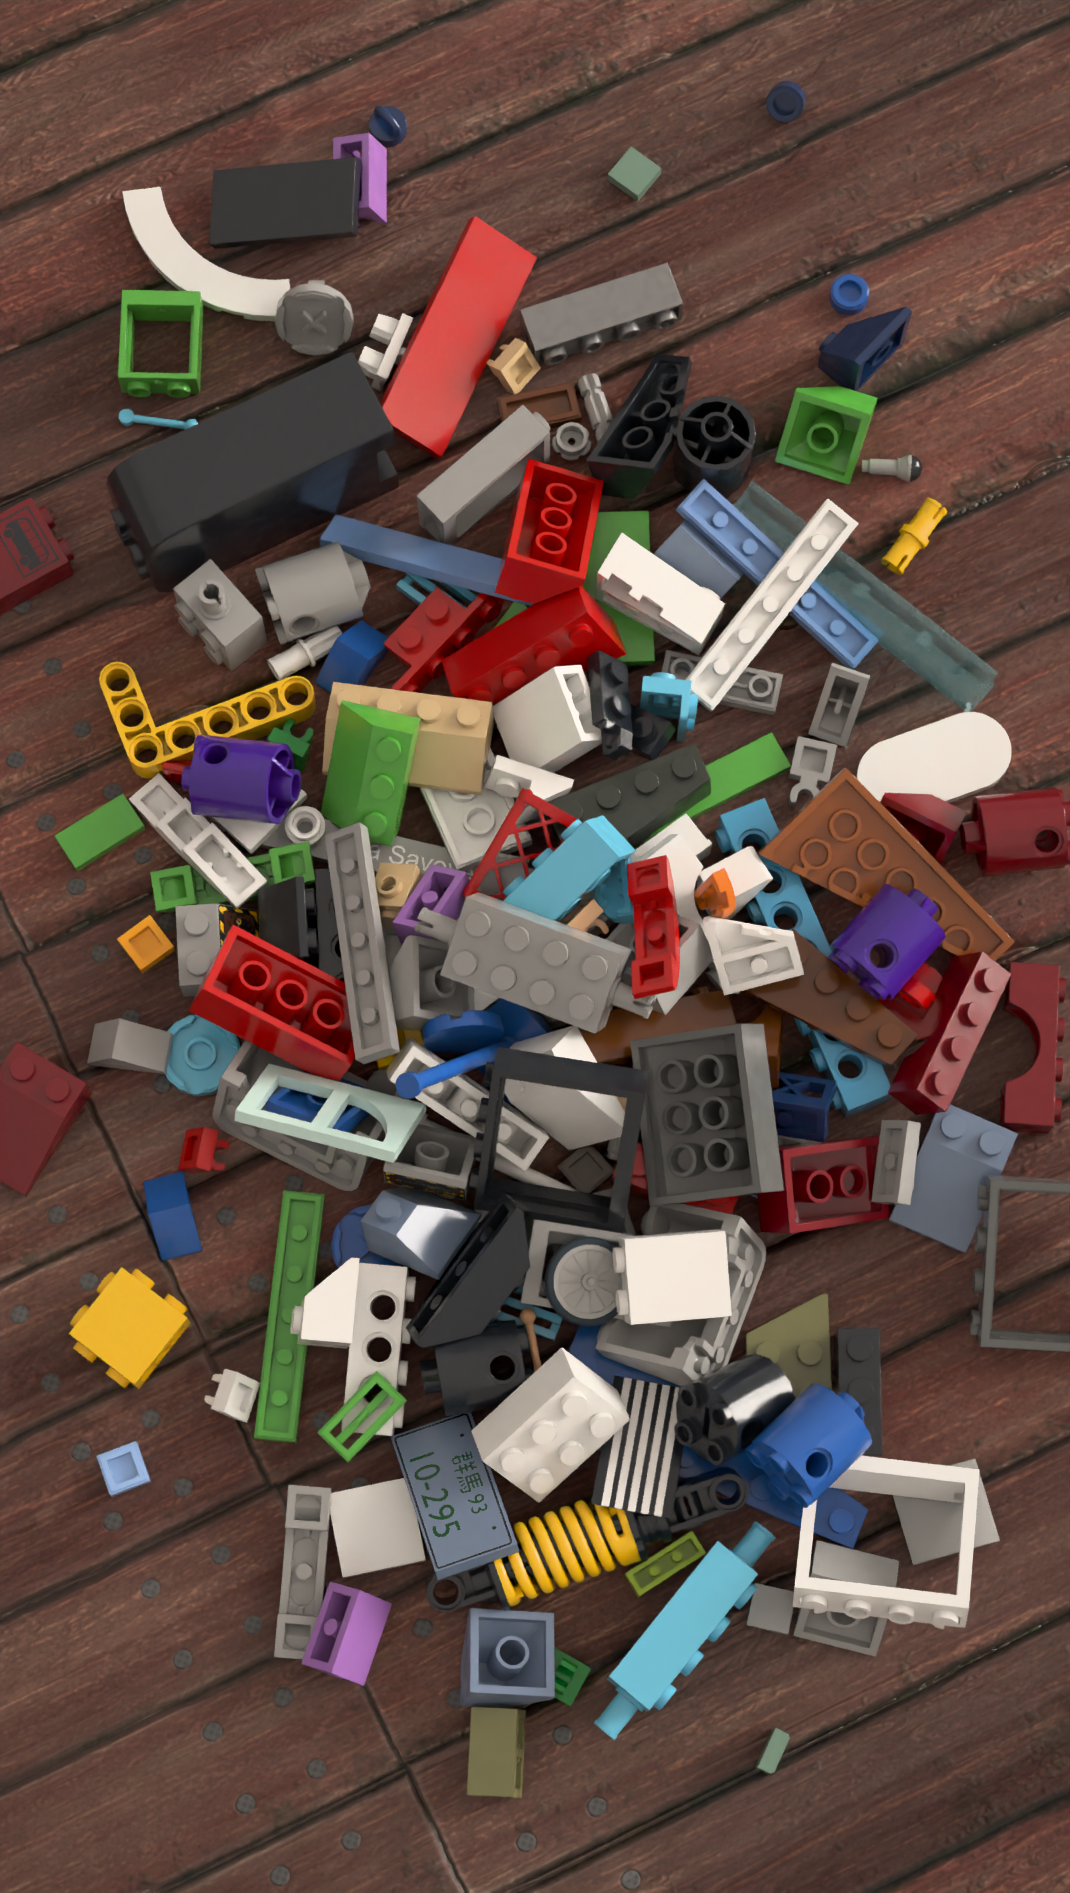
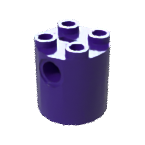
M199 734L195 738L191 766L184 767L181 784L184 790H189L191 812L193 815L279 824L284 820L288 810L300 795L301 773L295 769L292 751L286 744Z
M884 884L830 945L832 953L827 958L845 973L851 971L861 980L859 985L876 1000L878 998L892 1000L945 940L946 935L943 929L932 918L938 911V908L933 901L916 888H913L908 895H905L895 887ZM872 948L879 955L877 967L870 961L869 956Z

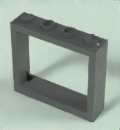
M986 1175L985 1186L979 1185L977 1193V1209L984 1211L983 1227H976L975 1252H981L980 1269L974 1268L972 1275V1292L979 1294L978 1310H971L970 1335H976V1341L980 1347L1070 1352V1333L992 1328L1000 1191L1070 1194V1180Z

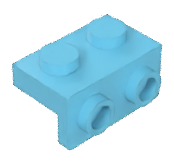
M663 672L653 673L651 676H643L640 708L661 718L678 719L676 741L684 742L686 730L694 731L698 695L690 694L692 681L675 679L674 675Z

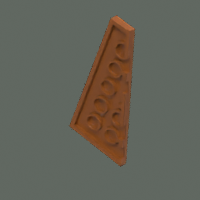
M845 767L757 853L861 907H864L884 884L895 887L905 895H908L913 888L918 889L933 901L938 908V911L932 918L946 935L945 940L939 947L957 956L983 951L996 961L1015 942Z

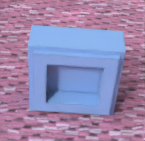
M136 1441L96 1456L111 1497L151 1482L138 1442Z

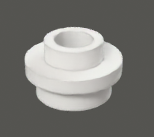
M301 806L288 814L285 820V832L289 840L294 844L309 841L310 846H312L323 837L325 821L317 809ZM302 822H310L313 828L308 833H301L298 830V826Z

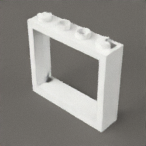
M861 1456L829 1487L963 1503L956 1595L809 1577L816 1500L807 1508L803 1507L793 1607L814 1609V1613L817 1614L826 1611L845 1613L847 1616L856 1619H865L872 1616L888 1618L897 1624L921 1622L932 1624L940 1629H944V1625L965 1628L970 1601L979 1469Z

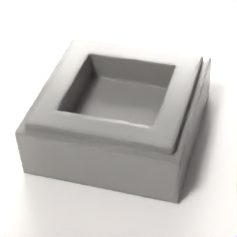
M755 1583L754 1585L758 1589L751 1597L746 1626L788 1635L794 1608V1592Z

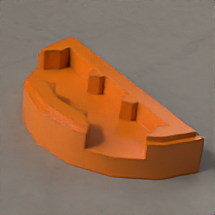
M725 868L712 873L694 891V900L700 910L708 908L711 911V917L722 919L733 915L736 909L735 894Z

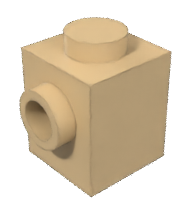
M380 862L375 882L381 924L383 926L395 929L393 925L394 919L424 876L417 864Z

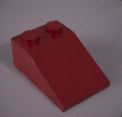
M16 1042L0 1067V1182L27 1197L88 1101L92 1091L84 1081Z
M880 1136L827 1140L824 1143L807 1142L780 1145L779 1154L784 1191L757 1194L761 1232L792 1234L890 1218L889 1204L871 1202Z

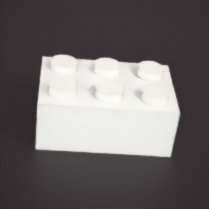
M561 1347L471 1432L482 1461L537 1502H541L622 1428L630 1418L617 1389Z

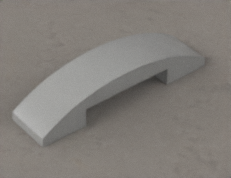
M288 1485L285 1521L286 1535L274 1657L303 1659L324 1599L331 1488Z

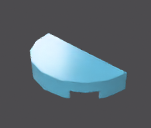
M631 856L626 861L623 859L615 862L609 868L611 870L610 876L594 888V899L604 910L603 914L611 921L621 924L634 923V908L628 896L627 864L633 863Z

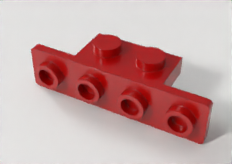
M436 587L383 643L387 652L409 668L391 689L422 693V690L432 679L439 678L445 672L442 660L473 642L478 630L486 622L489 623L498 616L504 603L503 599L480 593L465 609Z

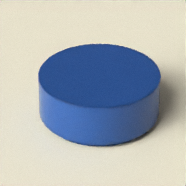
M842 275L831 286L830 303L840 314H858L867 305L869 287L865 280L857 275Z

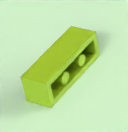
M693 1531L650 1557L648 1561L642 1562L625 1573V1577L639 1598L703 1557L706 1552Z

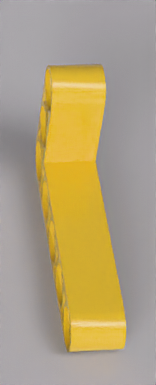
M112 662L102 669L99 677L102 692L131 766L137 775L146 779H152L158 773L161 776L164 775L162 769L163 762L193 759L194 743L184 749L175 746L176 740L183 735H190L194 738L200 734L256 740L271 734L274 727L282 730L285 722L290 718L295 720V724L306 721L314 714L316 709L314 690L310 681L301 676H292L155 727L135 673L129 665L123 662ZM122 678L129 681L128 686L122 691H112L109 689L112 682L116 679ZM293 693H303L308 697L303 704L297 706L287 702V699ZM257 707H266L270 710L269 715L264 719L256 720L250 717L252 710ZM131 714L143 716L142 722L135 727H128L123 724L126 717ZM220 721H228L233 724L230 731L225 734H217L212 729ZM151 749L157 752V756L151 762L143 763L137 760L138 755L144 750Z

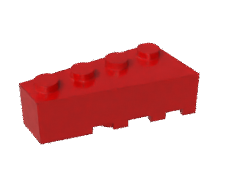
M580 586L533 604L442 660L451 693L455 698L492 702L494 706L553 667L581 665L583 671L588 670L587 659L598 650L615 659L627 654L615 621L585 588Z

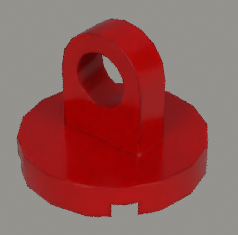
M923 964L892 1000L886 998L885 1000L880 998L877 1000L918 1035L915 1039L916 1042L930 1038L937 1028L945 1008L944 996L937 991L943 977L936 969L926 964Z

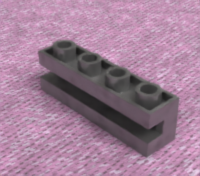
M667 262L521 309L520 327L525 339L528 338L530 351L538 364L552 366L563 362L567 356L579 352L584 354L593 353L600 350L604 344L616 340L620 342L631 341L637 338L641 332L650 329H668L674 326L678 320H682L683 302Z

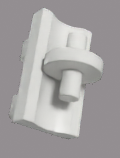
M402 313L400 320L378 314L369 337L387 344V350L385 354H382L365 346L358 361L364 375L374 379L371 387L382 391L394 362L399 365L406 348H401L413 317Z

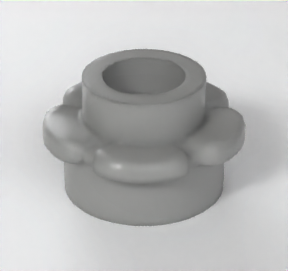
M569 422L557 429V434L552 439V446L555 452L561 453L563 459L577 460L580 455L584 456L589 452L591 447V441L588 440L589 432L582 425ZM570 439L575 440V444L570 445L568 441Z

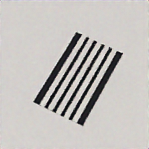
M614 1375L613 1387L617 1389L630 1420L601 1447L591 1504L672 1519L684 1447L678 1441L674 1432V1426L678 1422L676 1402L680 1388Z

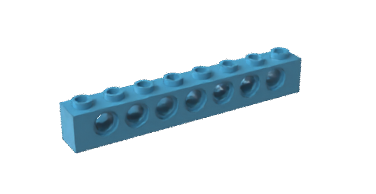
M765 798L720 815L719 829L714 831L721 851L723 853L728 851L730 856L742 850V846L749 842H755L763 848L779 832ZM760 855V859L773 877V880L778 883L780 889L775 893H765L761 890L746 904L752 923L780 929L774 923V918L781 914L788 915L795 922V927L792 929L796 930L828 957L832 951L799 875ZM794 1018L801 1035L808 1034L814 1047L809 1052L817 1072L824 1071L828 1080L837 1081L836 1093L831 1103L834 1110L840 1109L843 1117L847 1118L890 1100L891 1095L888 1094L891 1085L881 1064L842 1045V1042L839 1040H828L823 1033H818L807 1027L808 1024ZM844 1061L855 1063L859 1068V1076L855 1078L842 1076L838 1070V1064Z

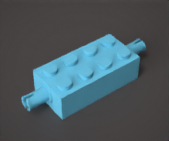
M754 1521L752 1527L733 1550L727 1549L717 1541L607 1678L616 1687L615 1690L618 1694L606 1707L601 1716L594 1721V1724L609 1737L615 1740L619 1732L638 1710L648 1712L653 1706L658 1710L662 1709L677 1690L671 1685L672 1681L679 1673L687 1677L704 1656L698 1650L704 1641L708 1639L711 1643H714L731 1621L725 1615L734 1605L740 1610L758 1589L752 1583L758 1575L752 1566L764 1553L769 1544L776 1539L771 1532Z

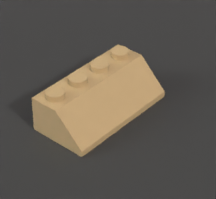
M333 682L325 724L323 775H328L340 704L342 700L421 718L408 786L482 795L494 728L492 702Z

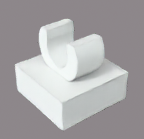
M224 1369L223 1375L214 1374L211 1380L220 1384L215 1397L206 1395L205 1402L212 1405L211 1409L232 1419L247 1423L260 1383L241 1373Z

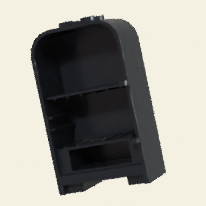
M349 352L145 448L122 461L109 474L106 483L114 507L110 513L116 524L114 525L123 545L125 547L128 546L133 557L132 562L141 580L149 578L153 587L158 592H174V587L209 559L221 571H225L333 519L335 514L342 515L398 488V473L385 449L395 445L394 429L354 354Z

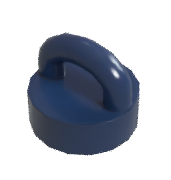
M790 81L779 82L773 86L767 96V111L777 121L791 122L801 115L806 103V96L802 88L796 83Z
M376 106L369 120L370 134L384 147H393L400 144L407 134L405 115L395 107Z

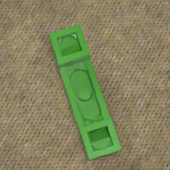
M309 841L269 849V854L246 858L267 880V883L262 888L299 876H304L306 886L316 882ZM191 865L150 872L155 906L158 913L176 912L175 906L215 903L232 905ZM258 891L246 902L258 900Z

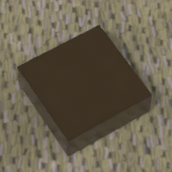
M593 1145L577 1149L557 1166L559 1172L578 1192L589 1194L612 1177L615 1171Z

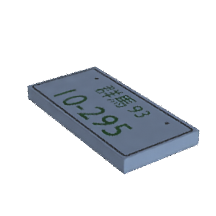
M471 1412L453 1415L391 1436L438 1580L519 1552L491 1468L482 1461L471 1431L476 1425Z

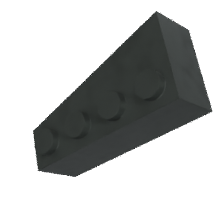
M694 743L552 800L549 803L582 822L603 815L628 843L634 847L636 844L640 845L664 824L672 822L710 795L711 778ZM555 822L550 824L559 844L562 840L561 834L568 827Z

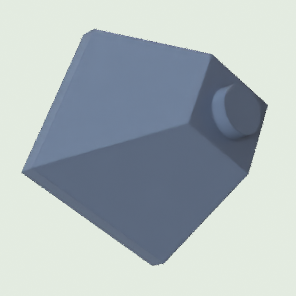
M398 1187L383 1190L361 1219V1225L368 1251L439 1280L476 1228L481 1214L426 1191Z
M470 1608L460 1664V1706L508 1708L554 1699V1613Z

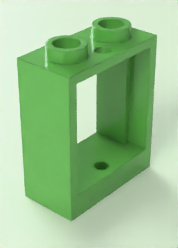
M122 290L118 380L122 393H128L134 397H148L151 393H163L174 398H186L190 394H200L204 314L200 291ZM135 320L191 322L189 373L133 372Z

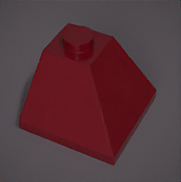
M885 792L880 801L895 819L941 865L967 812L932 794Z

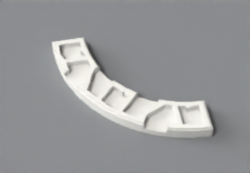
M161 187L122 191L127 217L133 234L149 258L150 263L165 280L179 291H200L203 305L215 311L221 312L222 310L244 316V319L275 322L278 301L286 291L290 290L289 279L266 280L250 278L214 265L193 250L176 230L167 213Z

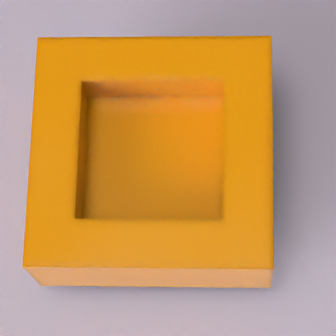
M150 915L117 938L119 944L142 974L175 951L173 944Z

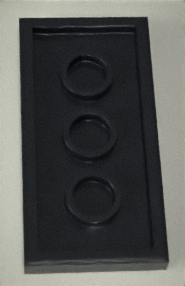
M356 157L213 170L209 245L214 249L357 237L361 161Z

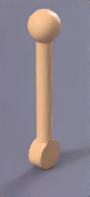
M525 1308L520 1313V1320L526 1326L535 1372L541 1367L533 1324L536 1319V1313L533 1309Z

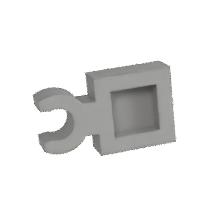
M798 736L789 778L799 780L800 783L796 784L791 790L789 796L790 806L795 807L797 797L800 794H808L812 799L819 792L816 785L826 786L829 783L837 748L836 744Z

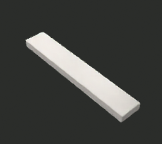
M829 499L823 502L685 679L692 681L690 694L698 695V702L710 712L714 710L859 524Z

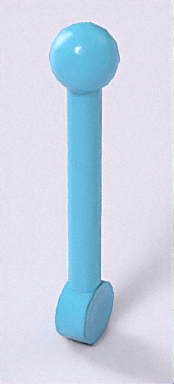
M123 409L119 413L120 423L124 426H130L135 422L186 430L198 424L195 419H189L184 422L134 415L130 409Z

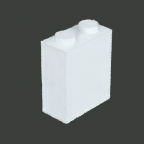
M581 665L553 667L493 706L497 728L509 758L555 773L602 743L601 730L592 725L590 687Z
M714 1229L618 1237L619 1247L613 1248V1266L615 1273H621L622 1290H616V1306L618 1315H624L626 1323L634 1325L732 1316L725 1231Z

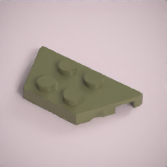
M821 1294L745 1335L746 1356L759 1354L770 1358L777 1364L790 1381L795 1399L811 1384H820L832 1390L828 1294Z

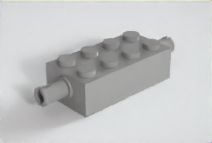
M479 892L466 897L460 917L457 920L433 912L426 907L422 908L417 918L422 921L415 924V932L448 943L449 950L440 974L446 978L592 1033H597L606 1026L613 1006L641 1015L646 1019L649 1018L653 1010L651 1004L655 1003L657 995L634 999L632 986L623 983L622 977L632 951L630 948Z

